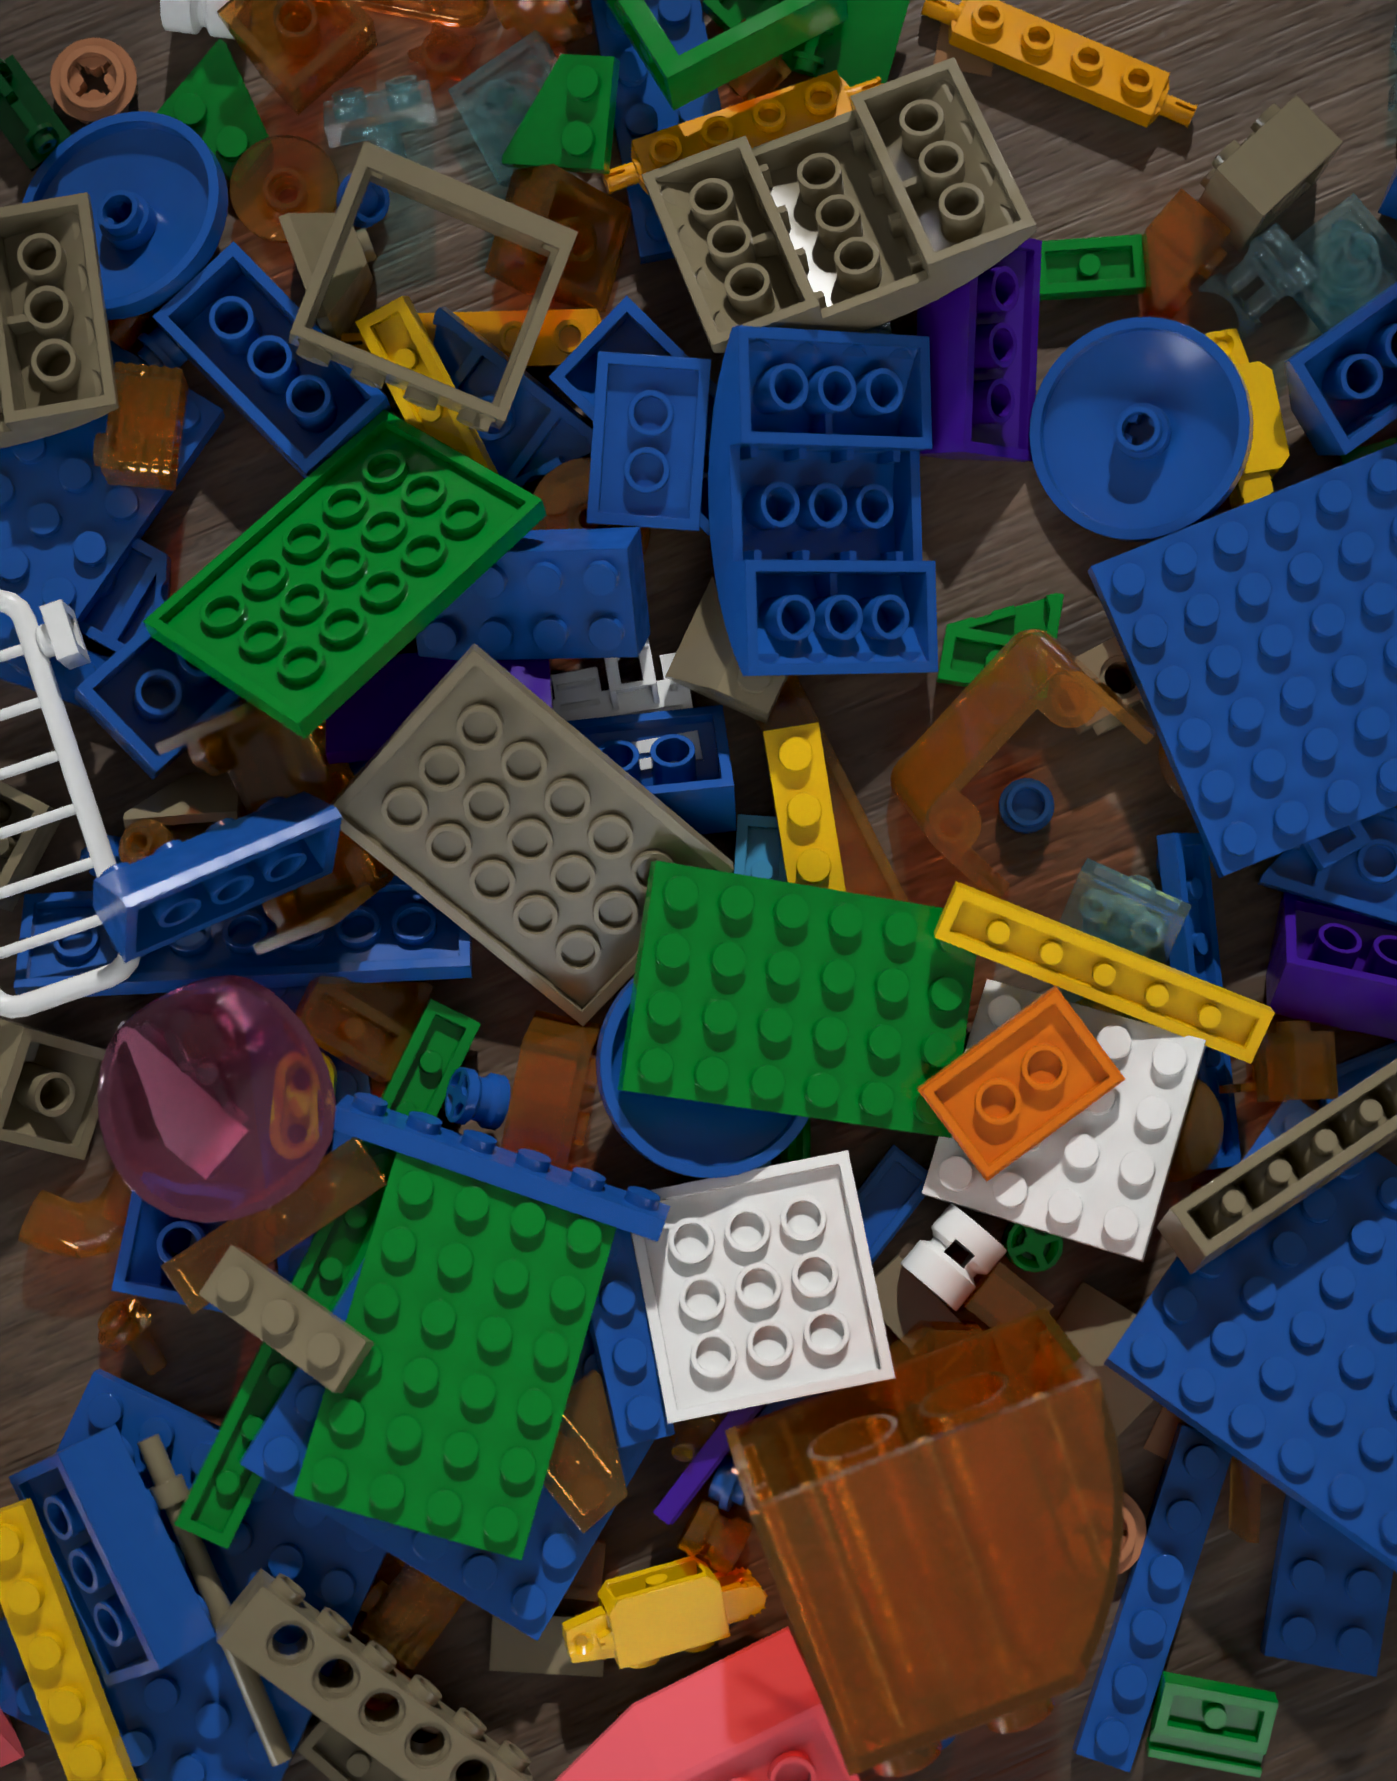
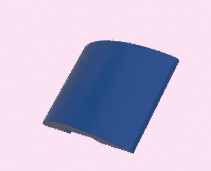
M756 326L732 327L723 357L713 409L709 448L708 510L711 551L718 598L732 650L743 676L938 672L935 561H923L920 486V451L932 449L929 336Z

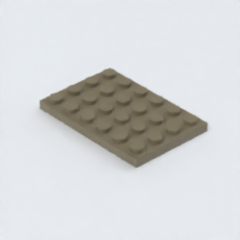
M475 643L330 803L337 807L342 815L340 830L582 1026L635 973L651 862L657 860L732 873L734 870L733 862Z

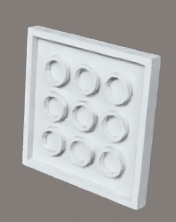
M987 979L965 1052L1043 994ZM1068 1002L1126 1080L987 1182L953 1137L939 1136L922 1194L1143 1262L1206 1048V1040L1190 1035L1182 1037L1151 1024Z
M848 1150L757 1168L739 1175L724 1178H708L650 1190L661 1197L660 1203L670 1206L658 1242L632 1233L668 1424L895 1378Z

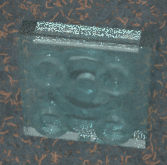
M534 30L448 89L497 183L504 187H508L533 170L508 168L502 164V155L558 60L545 35L538 30Z
M406 75L386 81V89L364 93L363 87H349L332 93V100L323 102L324 128L329 148L370 140V143L407 158L402 133L438 125L429 79L418 81L417 76Z
M1352 193L1273 256L1266 267L1324 334L1397 282V243L1355 193Z
M1087 858L1079 872L1060 923L1166 964L1192 905L1157 890L1154 884L1144 876L1131 875L1128 877Z

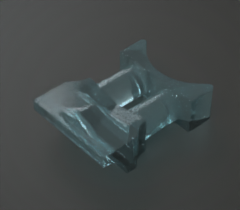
M1275 223L1267 231L1250 242L1247 254L1237 266L1225 276L1221 273L1214 274L1199 287V291L1218 294L1231 303L1238 316V333L1241 340L1249 338L1263 326L1258 318L1279 300L1286 296L1300 294L1320 275L1280 225ZM1259 276L1265 284L1244 302L1238 293Z

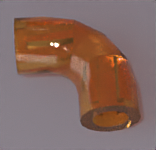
M117 1160L106 1187L99 1196L91 1201L81 1203L69 1201L42 1189L25 1218L18 1241L45 1253L74 1259L110 1254L121 1246L135 1177L164 1181L170 1180L143 1166L125 1160Z

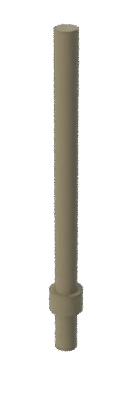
M158 1433L137 1443L154 1483V1486L149 1489L156 1501L158 1510L164 1509L200 1596L208 1606L210 1620L217 1634L216 1624L231 1605L203 1538L174 1525V1521L189 1490L183 1475L175 1474ZM223 1648L271 1765L277 1766L293 1757V1753L259 1673Z

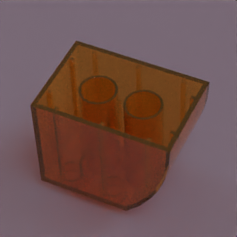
M1046 1308L893 1366L895 1378L824 1392L725 1430L751 1519L849 1777L873 1767L875 1772L883 1777H901L915 1773L930 1765L940 1755L942 1740L985 1723L989 1730L996 1733H1013L1028 1729L1043 1721L1054 1708L1053 1697L1078 1688L1088 1672L1105 1630L1117 1584L1123 1539V1481L1116 1433L1099 1376Z

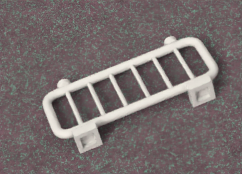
M1 589L0 612L7 614L12 619L20 644L1 650L0 663L24 655L38 697L0 709V721L42 708L55 750L1 768L0 781L59 761L73 804L0 828V840L76 814L90 855L89 858L1 887L0 899L92 868H94L98 878L106 869L115 865L116 860L49 658L56 656V659L69 670L91 663L74 610L62 599L39 606L45 624L38 626L36 617L28 602L16 593ZM98 915L70 923L0 947V959L103 924ZM118 952L115 960L106 966L21 995L12 996L6 994L0 988V1016L11 1019L26 1017L112 988L131 976L138 967L140 957L125 963Z

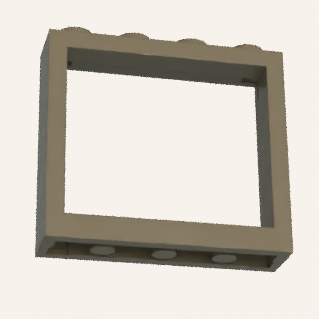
M364 140L291 328L289 343L298 346L296 352L298 356L312 363L328 367L330 360L351 368L350 376L365 385L382 389L385 382L405 390L403 398L416 406L435 411L437 404L458 412L456 420L472 429L488 432L489 427L492 426L500 430L509 413L578 232ZM370 182L548 257L492 403L313 329Z

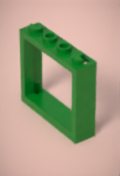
M604 0L673 111L848 20L847 0H784L679 55L644 0Z

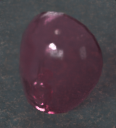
M236 975L209 977L177 988L138 1010L116 1031L107 1046L100 1067L97 1093L98 1113L106 1149L117 1171L129 1187L145 1202L171 1217L210 1223L236 1220L266 1210L295 1192L316 1171L332 1141L336 1113L335 1094L328 1067L318 1045L306 1026L286 1003L268 988L249 978Z

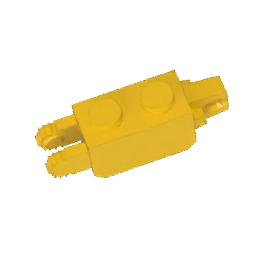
M1237 328L1205 334L1230 357L1238 368L1247 387L1253 411V440L1250 455L1239 482L1229 495L1231 508L1233 509L1272 494L1274 491L1271 478L1279 471L1290 455L1273 371L1260 361L1249 363Z
M692 1555L606 1580L597 1593L598 1607L562 1622L565 1647L572 1663L614 1658L620 1669L626 1667L635 1669L646 1668L656 1664L663 1656L681 1651L701 1652L712 1647L715 1641L731 1637L728 1624L748 1619L750 1615L755 1617L757 1613L761 1614V1610L765 1609L768 1595L762 1590L761 1585L751 1575L752 1573L748 1568L744 1569L741 1567L737 1569L735 1567L733 1571L727 1569L713 1573L704 1561Z

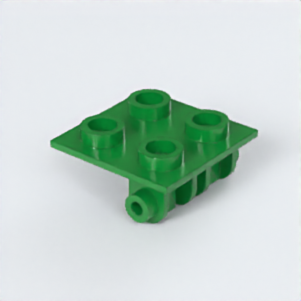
M847 0L848 20L783 53L779 68L814 78L837 70L839 76L849 87L875 79L878 76L882 80L881 83H886L910 0Z

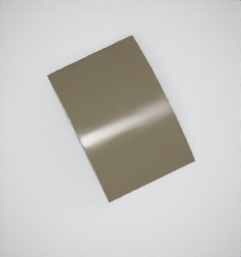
M955 57L850 96L852 111L751 148L745 135L641 174L713 352L725 353L731 329L735 326L861 332L913 312L963 286L1005 258L1036 232V223Z
M88 192L0 207V449L67 431L98 419L119 408L91 197Z

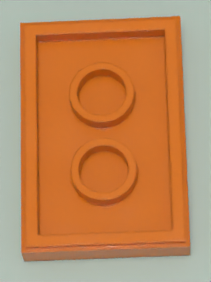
M1054 986L917 1087V1090L987 1182L1126 1079L1059 989Z

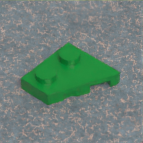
M219 38L156 113L173 117L192 128L217 157L226 180L241 190L274 151V147L227 44Z
M561 54L503 153L502 164L508 168L609 174L620 61L613 56Z
M1053 593L1046 595L1044 599L1016 607L1014 605L995 610L985 616L978 618L970 617L947 624L944 630L936 682L1044 701L1048 693L1064 594Z

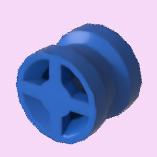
M459 1067L450 1078L446 1091L445 1113L448 1121L465 1125L472 1120L476 1121L480 1128L498 1129L506 1118L510 1104L511 1088L508 1078L505 1075L495 1073L481 1077L474 1069Z

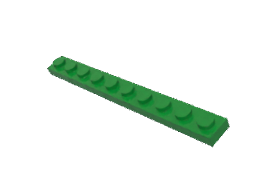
M429 999L381 1096L382 1099L388 1102L387 1108L405 1115H409L411 1111H419L436 1117L445 1100L450 1078L455 1070L461 1067L481 1023L437 1001ZM360 1139L291 1281L292 1285L330 1312L365 1258L396 1155L394 1150ZM264 1341L261 1342L174 1521L175 1526L226 1549L229 1548L262 1479L261 1476L240 1465L239 1461L298 1367Z

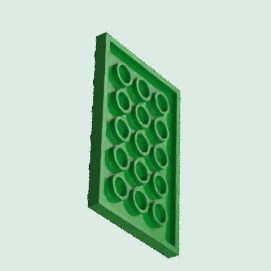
M383 410L143 622L151 637L303 739H306L547 516L543 500L390 412Z
M657 860L652 861L650 864L618 1090L952 1138V1135L925 1101L917 1087L963 1054L977 954L934 937V930L944 909L941 907Z
M396 1152L345 1321L375 1344L343 1393H336L327 1387L325 1388L293 1496L522 1561L616 1227Z

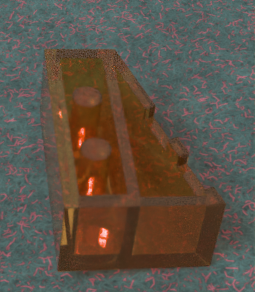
M536 1010L522 1040L501 1148L518 1153L519 1149L538 1151L551 1158L550 1165L570 1172L573 1171V1168L580 1167L579 1165L570 1164L574 1144L584 1146L591 1113L583 1112L582 1108L586 1092L595 1093L597 1087L596 1059L594 1055L601 1024L587 1022L582 1026L573 1018Z

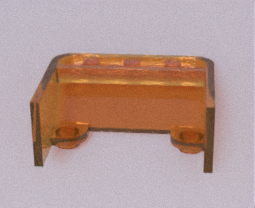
M1027 629L1017 633L896 763L891 773V788L896 798L930 843L983 892L1001 899L1010 884L970 848L981 833L982 819L977 807L960 792L1037 709L1056 725L1065 728H1075L1087 723L1104 706L1145 745L1154 737L1156 730L1050 633L1041 629Z
M243 700L204 718L155 744L160 755L187 744L189 756L198 768L213 776L228 772L248 814L257 811L261 805L270 799L280 796L289 798L303 791L330 804L354 777L349 763L329 764L326 755V720L306 739H303L247 700ZM340 830L333 873L262 903L265 913L275 922L277 927L253 944L257 956L336 925L393 880L394 873Z

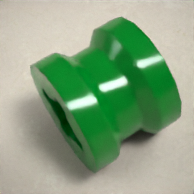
M1009 1222L1003 1231L1001 1242L1002 1246L1007 1250L1005 1256L1009 1262L1020 1269L1030 1272L1046 1271L1056 1264L1062 1254V1237L1013 1222Z

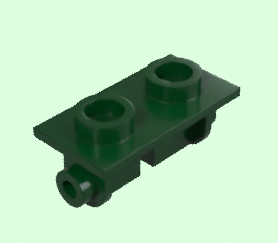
M11 55L5 60L0 58V130L32 172L41 166L46 158L64 140L71 136V133L15 57Z

